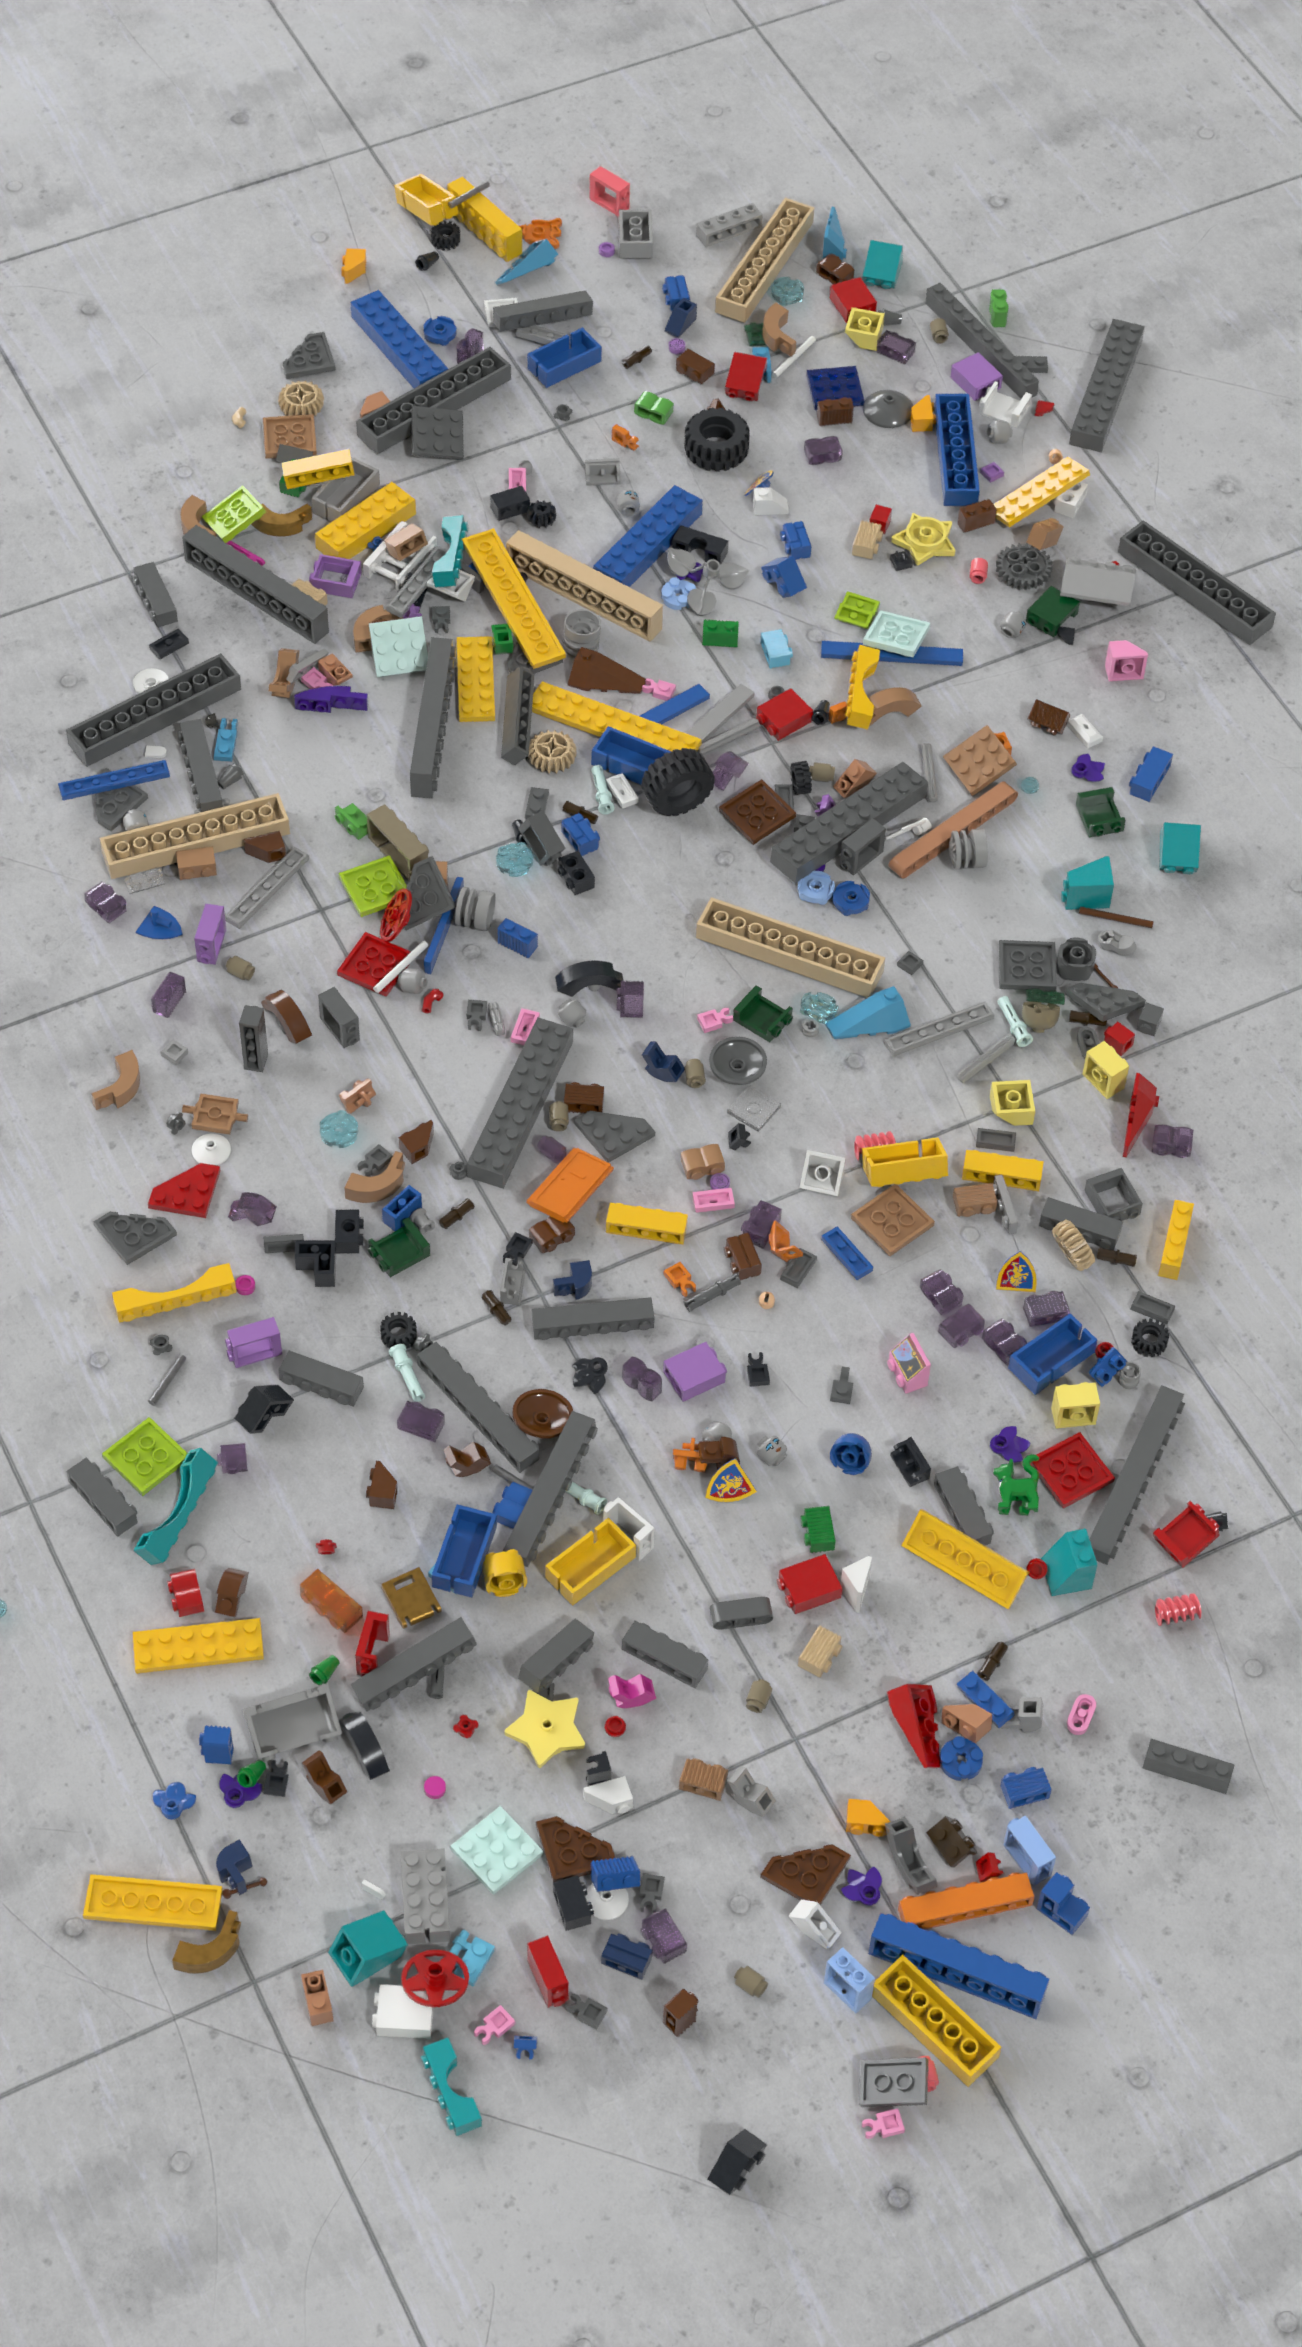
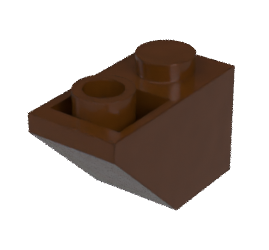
M280 831L244 839L245 853L264 862L280 861L286 856V849Z
M429 1120L426 1123H421L417 1128L405 1132L398 1137L399 1149L411 1164L428 1156L434 1135L433 1121Z
M376 1460L375 1468L370 1470V1480H372L371 1486H367L366 1498H369L370 1507L394 1509L398 1493L397 1481L382 1462Z

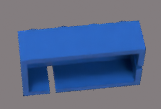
M582 327L570 333V349L569 335L567 334L528 353V370L548 388L602 362V346Z
M608 726L591 750V765H600L603 767V770L608 768L609 772L615 775L623 773L626 779L642 785V778H644V773L648 771L650 764H653L657 758L664 756L665 753H671V751Z
M1070 1313L1010 1355L1008 1369L1034 1395H1037L1049 1386V1382H1055L1094 1354L1098 1340L1086 1328L1082 1330V1324Z
M456 1505L451 1524H449L432 1572V1588L448 1592L454 1589L455 1594L473 1598L482 1572L485 1556L488 1554L497 1528V1514Z

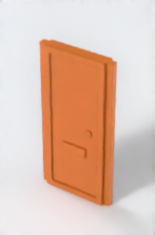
M573 1148L527 1199L526 1203L563 1223H568L611 1174L614 1167L610 1163L579 1148Z

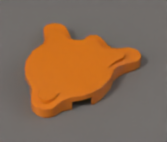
M560 218L552 220L536 219L532 220L529 225L519 226L522 228V238L530 245L533 242L547 239L554 249L560 246V242L555 238L561 236L559 228L562 226V220Z

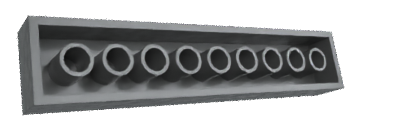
M1112 319L1072 426L1069 445L1102 453L1141 347L1145 326Z
M488 347L356 420L357 436L375 453L380 454L412 436L413 406L458 410L510 381L511 364L493 348Z
M1144 520L1120 537L1118 553L1249 645L1273 628L1276 612Z
M195 525L182 536L184 557L187 563L314 644L329 633L328 609L324 604H320L310 595H306L297 587L287 583L283 578L276 576L272 571L265 569L258 562H254L244 553H240L233 546L226 544L219 537H215L198 525Z
M431 637L410 768L411 797L433 799V793L438 788V781L436 779L439 778L440 767L438 766L442 762V753L440 752L444 749V739L442 738L446 735V726L444 724L448 722V712L446 711L450 709V699L448 697L452 696V685L450 684L454 682V672L452 670L456 669V659L453 658L456 655V646H453V639Z
M220 653L66 729L68 745L85 766L88 767L240 691V675Z
M901 762L774 845L771 850L770 863L796 884L841 854L842 842L872 818L883 826L924 799L929 782L905 762Z
M537 1018L467 1162L468 1178L504 1189L573 1044V1028Z

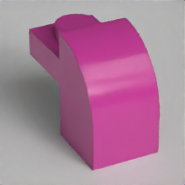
M642 1674L627 1681L617 1675L608 1678L609 1692L615 1698L616 1705L619 1708L638 1707L656 1699L652 1680Z

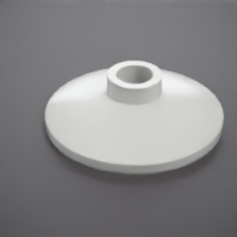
M144 669L135 675L133 687L137 693H141L169 678L165 672L159 669Z
M210 1133L202 1135L192 1145V1156L199 1164L204 1163L218 1166L224 1163L231 1153L229 1141L219 1134Z
M592 1883L587 1889L588 1895L585 1897L587 1903L591 1902L594 1915L592 1916L595 1918L613 1920L620 1917L626 1911L629 1903L626 1888L597 1892ZM604 1894H610L611 1897H610V1898H604L603 1895H604Z

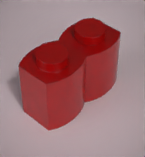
M195 1569L170 1574L171 1581H167L169 1593H174L175 1599H171L174 1612L178 1611L179 1617L204 1612Z

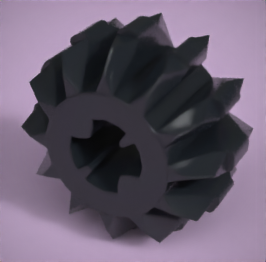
M537 500L536 503H531L530 507H528V520L533 526H538L539 529L541 526L545 528L548 525L552 526L553 522L556 521V508L551 502L546 503L545 500L542 502Z

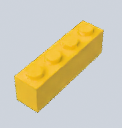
M350 449L282 463L287 489L355 475Z
M966 1150L962 1180L994 1184L995 1176L1003 1175L1007 1187L1039 1191L1044 1161L999 1155L997 1153H986L978 1150Z
M1176 1199L1174 1201L1158 1273L1160 1277L1178 1280L1194 1203Z
M610 1203L606 1219V1233L684 1245L688 1214L663 1211L661 1209H649L642 1206H629L622 1203Z

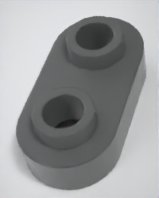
M1083 1027L1079 1029L1077 1042L1082 1057L1085 1059L1087 1051L1100 1043L1097 1033L1093 1028Z

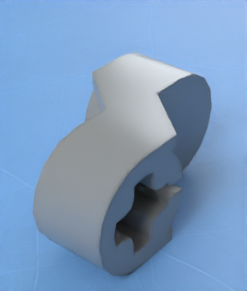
M1114 930L1103 931L1098 936V941L1104 950H1112L1119 955H1131L1137 949L1133 937L1121 935Z

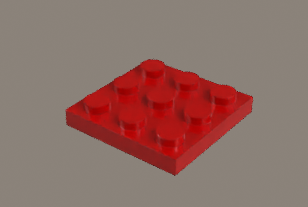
M365 932L337 970V976L374 991L373 987L411 951ZM399 974L378 994L387 997L398 982Z
M1081 1432L1036 1454L1039 1460L1031 1462V1466L1038 1471L1040 1479L1063 1509L1113 1483L1115 1480L1113 1474Z

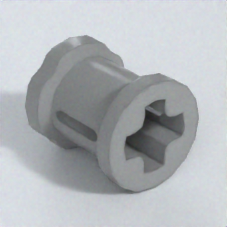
M424 1208L417 1209L410 1216V1220L417 1224L421 1234H427L435 1227V1222L428 1218Z

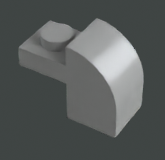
M1020 1697L1019 1705H1008L1014 1711L1015 1716L1006 1722L1001 1729H1023V1732L1027 1733L1041 1728L1043 1718V1701L1041 1697Z
M740 1766L727 1781L733 1790L731 1796L739 1805L751 1813L764 1817L776 1802L768 1786L756 1783L746 1767Z

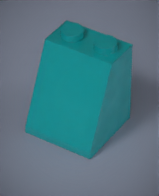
M870 240L862 276L863 282L868 286L877 285L884 289H895L903 262V245Z
M1164 822L1160 831V870H1164L1166 873L1183 871V874H1194V872H1197L1199 868L1201 825Z
M1102 857L1067 872V877L1063 880L1064 891H1061V902L1065 903L1066 910L1080 909V907L1091 909L1110 908L1114 888L1110 857Z
M1080 1529L1066 1532L1041 1558L1047 1564L1048 1570L1045 1577L1051 1596L1092 1589L1098 1566L1087 1530Z
M383 1910L343 1925L328 1953L350 1986L353 1987L401 1958L408 1944L404 1936L401 1935L394 1925L393 1920Z

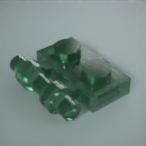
M751 322L748 325H744L749 347L766 345L763 339V323L756 324V322Z
M1037 988L1026 989V1001L1065 1004L1064 993L1057 992L1056 990L1048 992Z

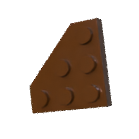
M558 1816L536 1821V1828L553 1882L574 1876L591 1874V1862L593 1860L596 1862L597 1860H609L615 1857L611 1843L593 1837L591 1833L566 1823L564 1819Z
M830 1844L820 1849L793 1852L792 1855L782 1857L781 1855L774 1856L762 1871L760 1878L800 1901L818 1902L821 1906L851 1859V1855Z

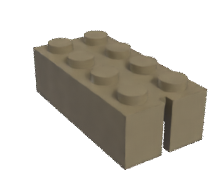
M384 804L367 814L368 838L377 848L381 847L380 851L385 857L391 856L398 871L410 882L414 864L428 858L429 849L418 840L414 832L407 828L405 822L400 821L395 812Z

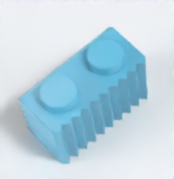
M782 629L761 632L760 643L769 668L789 666L790 658H793L792 648L788 647L787 635L783 634Z

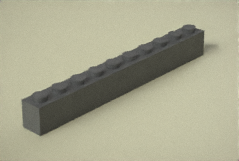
M941 283L927 288L925 304L939 318L944 319L946 325L975 354L979 352L1003 375L1002 380L1021 399L1025 393L1032 394V398L1037 396L1039 380Z
M1161 1385L1090 1537L1096 1561L1108 1565L1110 1558L1115 1559L1119 1549L1116 1545L1118 1542L1122 1543L1126 1534L1124 1528L1126 1525L1130 1526L1134 1516L1131 1513L1133 1509H1138L1141 1498H1139L1140 1493L1145 1494L1149 1482H1146L1147 1478H1152L1156 1469L1154 1463L1155 1461L1159 1462L1163 1454L1161 1448L1163 1445L1167 1446L1171 1434L1168 1433L1170 1429L1174 1430L1178 1422L1176 1418L1177 1413L1182 1414L1185 1403L1182 1402L1183 1393Z

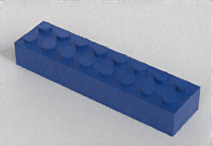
M380 290L350 302L353 320L413 388L448 370L447 366Z
M935 394L934 414H936L935 426L943 505L966 506L972 505V503L975 504V502L978 503L980 489L969 394Z
M674 485L593 565V569L600 571L602 574L615 579L625 586L631 587L672 545L673 537L680 525L689 528L702 515L703 500Z
M880 1913L871 1935L869 1955L892 1964L904 1955L928 1978L1033 2019L1038 2017L1050 1980L1041 1972H1032L1020 1964L1008 1963L997 1955L990 1956L976 1947L962 1945L956 1939H947L941 1937L935 1931H926L914 1923L900 1921L891 1914L885 1915Z

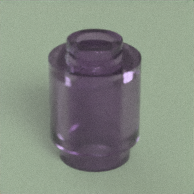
M544 1136L538 1143L537 1147L540 1149V1153L554 1163L561 1162L567 1155V1148L553 1137Z

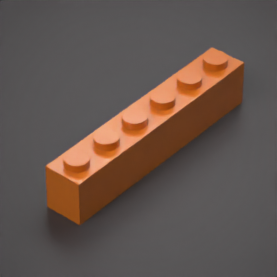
M1015 1872L1004 1878L993 1877L986 1882H970L966 1886L959 1888L952 1886L941 1892L929 1891L918 1897H904L899 1901L898 1912L901 1921L914 1923L919 1928L925 1930L1032 1906L1034 1893L1027 1873L1020 1874Z

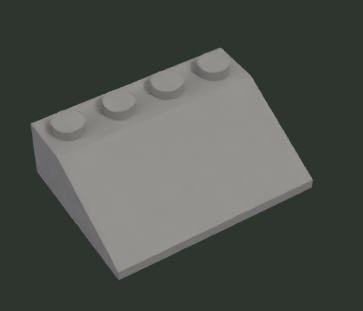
M1078 557L1067 558L1060 596L1130 606L1136 568L1130 565L1118 566L1112 562L1099 563L1093 559L1086 561Z

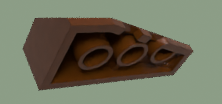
M584 647L580 648L574 659L568 681V686L583 691L601 689V692L617 690L619 693L641 694L642 686L646 685V678L605 655Z

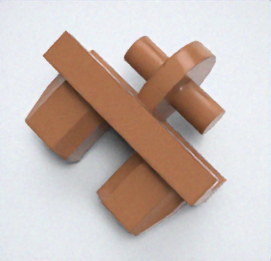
M367 1078L364 1081H356L350 1092L344 1090L339 1094V1097L346 1111L351 1114L362 1105L369 1107L371 1105L370 1099L376 1095V1092L372 1087V1081Z

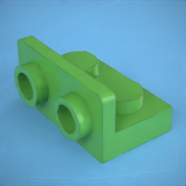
M354 803L343 809L339 805L335 807L336 821L342 824L350 835L355 836L359 840L368 834L367 816Z

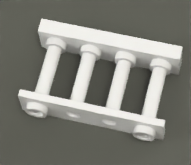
M401 521L386 539L405 528L407 523ZM433 536L428 541V545L424 546L419 553L415 552L408 556L413 558L409 564L390 556L383 541L363 563L364 576L370 579L374 573L384 575L395 581L396 591L399 592L405 584L408 573L414 574L434 548L438 546L437 537ZM384 562H389L403 569V571L398 575L381 567Z

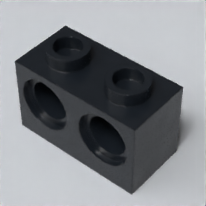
M579 851L558 858L557 872L560 877L563 876L568 890L571 889L574 895L595 888V876Z

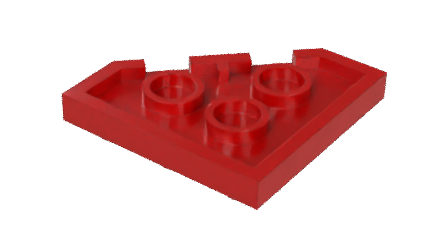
M200 1163L154 1187L148 1202V1209L206 1218L220 1175V1166Z

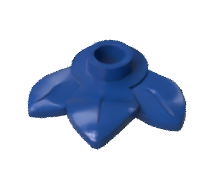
M174 1782L167 1787L166 1791L155 1790L153 1792L154 1805L161 1808L162 1814L167 1819L173 1820L177 1819L183 1810L189 1809L195 1804L196 1795L186 1794L185 1786L181 1782Z

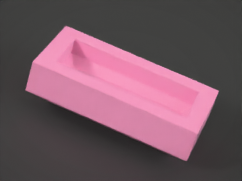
M509 468V489L519 485L523 486L526 491V468Z
M521 1008L511 1035L512 1043L525 1044L537 1018H540L539 1012Z
M732 1188L693 1192L696 1213L735 1208Z

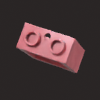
M600 166L590 174V200L619 217V210H629L630 183ZM605 187L614 191L616 193V198L607 194L605 192Z

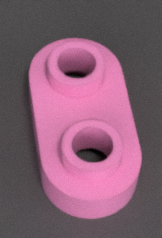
M1082 1694L1076 1698L1067 1720V1728L1072 1734L1082 1735L1087 1731L1096 1709V1701L1092 1696ZM1082 1706L1088 1707V1709L1084 1710L1082 1709ZM1074 1724H1080L1081 1727H1075Z

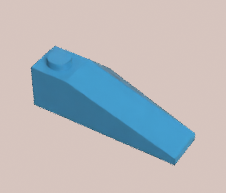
M832 206L824 235L823 258L829 254H834L842 261L843 258L846 259L847 249L844 248L845 241L836 209Z
M547 239L533 242L520 255L521 258L511 264L513 268L507 269L495 283L496 285L502 284L545 265L550 266L555 262V257L558 253Z
M895 986L875 993L826 1023V1027L834 1039L852 1038L860 1034L873 1036L881 1032L894 1034L911 1026L904 1001Z

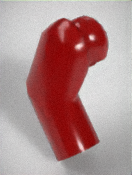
M432 989L423 999L422 1012L431 1013L433 1001L435 999L440 1001L444 996L443 992L439 991V989Z

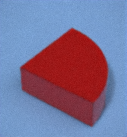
M1038 400L1035 416H1043L1045 413L1052 412L1055 403Z

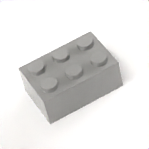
M619 210L620 258H652V210Z

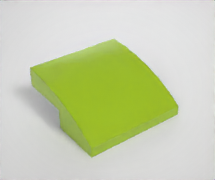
M847 591L834 619L868 629L878 611L880 601Z

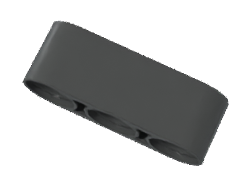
M765 1596L717 1602L710 1606L713 1627L718 1630L767 1624L774 1619L770 1599Z

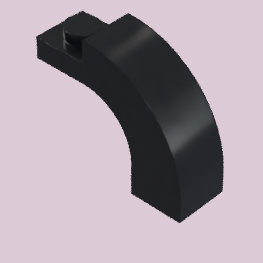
M591 960L579 962L565 968L555 976L557 991L571 997L581 989L591 985H602L619 992L625 988L622 973L613 969V963Z
M361 1712L348 1713L338 1720L341 1730L354 1747L363 1773L372 1780L389 1772L390 1770L379 1742Z

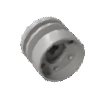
M583 609L574 610L567 614L564 620L563 647L565 651L573 656H577L581 647L594 651L599 649L601 631L599 616L592 611Z
M971 829L969 838H967L964 830L960 831V838L958 831L951 832L949 852L955 870L960 869L961 863L962 867L967 869L969 860H971L973 868L987 866L988 847L984 829Z
M462 887L456 902L455 924L462 926L464 923L465 927H469L472 920H474L475 929L488 931L494 915L496 894L483 890L477 898L476 889H471L469 893V887Z

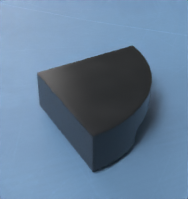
M1060 626L1057 629V635L1066 644L1073 645L1075 628Z

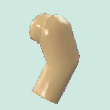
M240 407L232 416V421L238 428H242L246 424V421L242 419L246 414V409Z

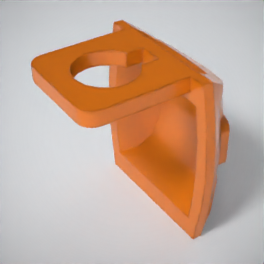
M775 1220L769 1234L770 1251L785 1262L802 1257L803 1252L794 1245L790 1246L789 1231Z

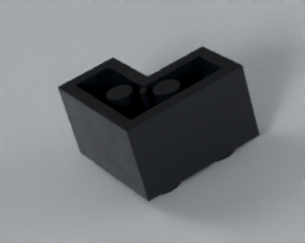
M295 1240L296 1270H314L315 1287H335V1240Z
M279 1385L254 1386L249 1391L245 1402L238 1408V1413L234 1419L250 1434L262 1433L272 1417L284 1416L294 1399Z
M742 2130L726 2143L707 2180L728 2195H731L736 2190L740 2191L747 2181L744 2178L747 2172L750 2173L755 2165L759 2166L765 2158L764 2150L767 2144L748 2130Z

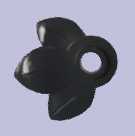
M596 1357L592 1360L582 1358L572 1365L577 1371L573 1377L574 1387L589 1385L593 1394L598 1393L606 1383L604 1375L608 1370V1364L603 1358ZM596 1364L601 1365L599 1369H594V1366Z

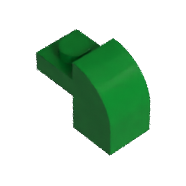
M508 624L491 625L494 654L513 653L512 632Z

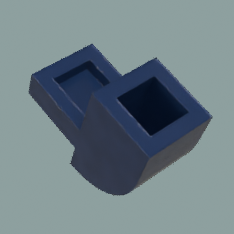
M650 1041L642 1053V1057L647 1063L645 1070L651 1076L663 1082H677L685 1071V1067L678 1056L665 1055L656 1041Z
M590 1260L570 1263L569 1277L553 1279L554 1296L574 1294L575 1300L585 1297L592 1287Z
M239 1839L221 1850L216 1860V1867L221 1884L227 1881L232 1890L235 1888L238 1894L242 1895L247 1892V1888L241 1873L253 1866L248 1851Z

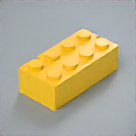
M423 174L394 185L397 203L431 226L439 224V222L444 221L443 219H451L459 214L457 206L450 208L448 204L456 199V196Z
M939 1138L921 1140L922 1157H919L917 1140L862 1148L863 1170L868 1177L871 1187H883L889 1184L899 1185L904 1182H920L924 1179H940L948 1176V1155Z
M608 1517L594 1528V1533L590 1531L545 1565V1578L557 1590L560 1589V1594L573 1606L635 1559L636 1544Z

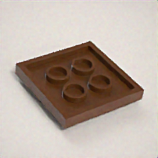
M762 779L719 806V812L752 845L796 818V812Z

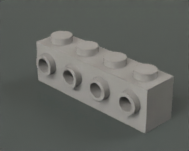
M754 203L698 222L696 224V236L705 247L761 228L763 214Z

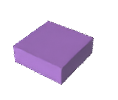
M995 462L980 469V473L990 483L1004 476V471Z

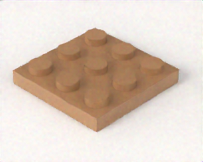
M314 414L263 417L266 458H277L279 444L313 451V456H317Z
M988 725L943 756L972 797L1017 765Z
M897 1184L892 1185L851 1214V1219L889 1256H892L932 1228L935 1223Z

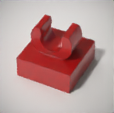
M987 1852L975 1862L980 1882H986L990 1878L999 1877L1003 1874V1871L998 1868L1001 1860L996 1859L995 1853Z

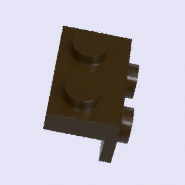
M945 1816L926 1833L950 1867L954 1868L970 1854L975 1855L978 1852L974 1848L976 1844L968 1835L965 1836L963 1833L962 1824L956 1818L953 1819Z

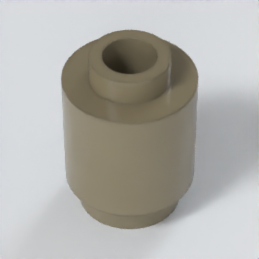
M941 318L934 319L930 323L932 338L936 343H944L949 336L946 322Z
M814 762V765L809 767L810 776L813 781H834L835 767L831 766V764Z
M236 955L233 958L230 957L226 963L227 972L242 980L246 979L249 981L255 972V967L252 966V963Z
M699 1059L688 1060L685 1065L687 1085L692 1088H699L706 1082L704 1066Z
M556 1101L549 1106V1124L552 1130L564 1131L569 1124L568 1105L561 1101Z
M762 1679L753 1681L746 1698L747 1709L761 1713L766 1708L773 1690L769 1682Z
M749 1966L745 1968L740 1967L734 1976L736 1979L735 1985L752 1997L760 1998L769 1984L765 1981V1977Z

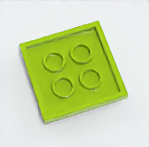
M242 485L204 514L202 518L216 532L219 538L227 543L242 530L247 529L254 521L260 519L266 513V510Z
M390 855L339 873V879L360 917L386 909L395 893L402 888H407Z
M148 1417L104 1451L102 1457L136 1491L144 1496L180 1468L188 1453L157 1423Z

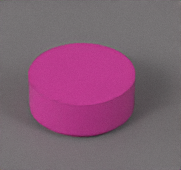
M242 1275L235 1281L236 1291L240 1295H250L254 1292L256 1286L253 1277Z
M438 1776L429 1777L424 1783L426 1796L431 1799L441 1798L446 1792L445 1781Z

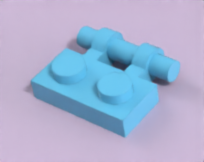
M462 1930L459 1936L454 1938L453 1946L449 1952L458 1955L460 1950L466 1952L462 1960L469 1971V1985L474 1987L494 1953L495 1946L476 1936L472 1943H469L466 1940L470 1934ZM456 1964L454 1974L464 1979L462 1969Z

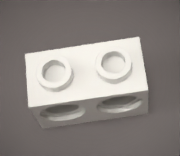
M1079 482L1054 498V512L1074 518L1086 498L1088 484Z

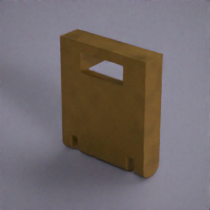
M420 1567L381 1584V1588L403 1629L407 1628L405 1618L408 1619L412 1626L434 1616L431 1606L434 1607L437 1613L442 1612ZM412 1578L413 1583L396 1590V1585Z

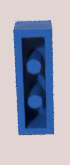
M1154 746L1150 753L1146 752L1143 759L1144 763L1139 764L1136 771L1137 775L1135 777L1132 776L1129 782L1131 787L1130 795L1150 802L1171 767L1173 754Z

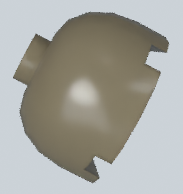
M1041 1001L1024 1002L1022 1018L1028 1027L1033 1028V1032L1044 1033V1030L1051 1029L1058 1022L1060 1006L1053 1003L1041 1004Z

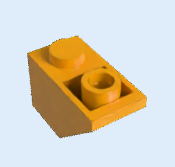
M346 248V255L342 257V264L345 267L342 266L341 276L345 277V284L366 273V249Z
M926 395L911 408L910 421L912 432L932 431L933 424H936V414H933L934 402H931L930 395Z
M848 1799L846 1832H851L854 1835H861L863 1833L873 1834L877 1837L887 1835L885 1824L889 1823L890 1820L870 1800Z

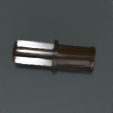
M646 345L638 351H633L630 356L622 360V365L624 368L629 369L634 364L641 363L643 358L652 353V349L649 345Z
M566 801L563 805V812L573 816L580 813L584 819L587 818L590 823L596 824L598 815L585 810L584 806L580 807L569 801Z
M1070 1010L1069 1022L1086 1024V1026L1088 1024L1106 1026L1107 1020L1102 1022L1093 1014H1090L1089 1011L1078 1012Z
M466 1198L458 1206L452 1207L451 1211L439 1220L440 1226L447 1229L456 1221H461L465 1214L474 1209V1203L469 1198Z
M1098 1248L1096 1258L1113 1262L1114 1265L1118 1263L1135 1267L1137 1255L1123 1253L1119 1249L1114 1251Z
M487 1290L482 1294L481 1298L490 1308V1313L494 1314L502 1325H508L512 1319L505 1310L503 1302L497 1299L492 1290Z
M997 1642L991 1653L986 1655L984 1664L977 1672L981 1679L988 1681L996 1667L1001 1665L1000 1661L1008 1650V1646L1004 1642Z

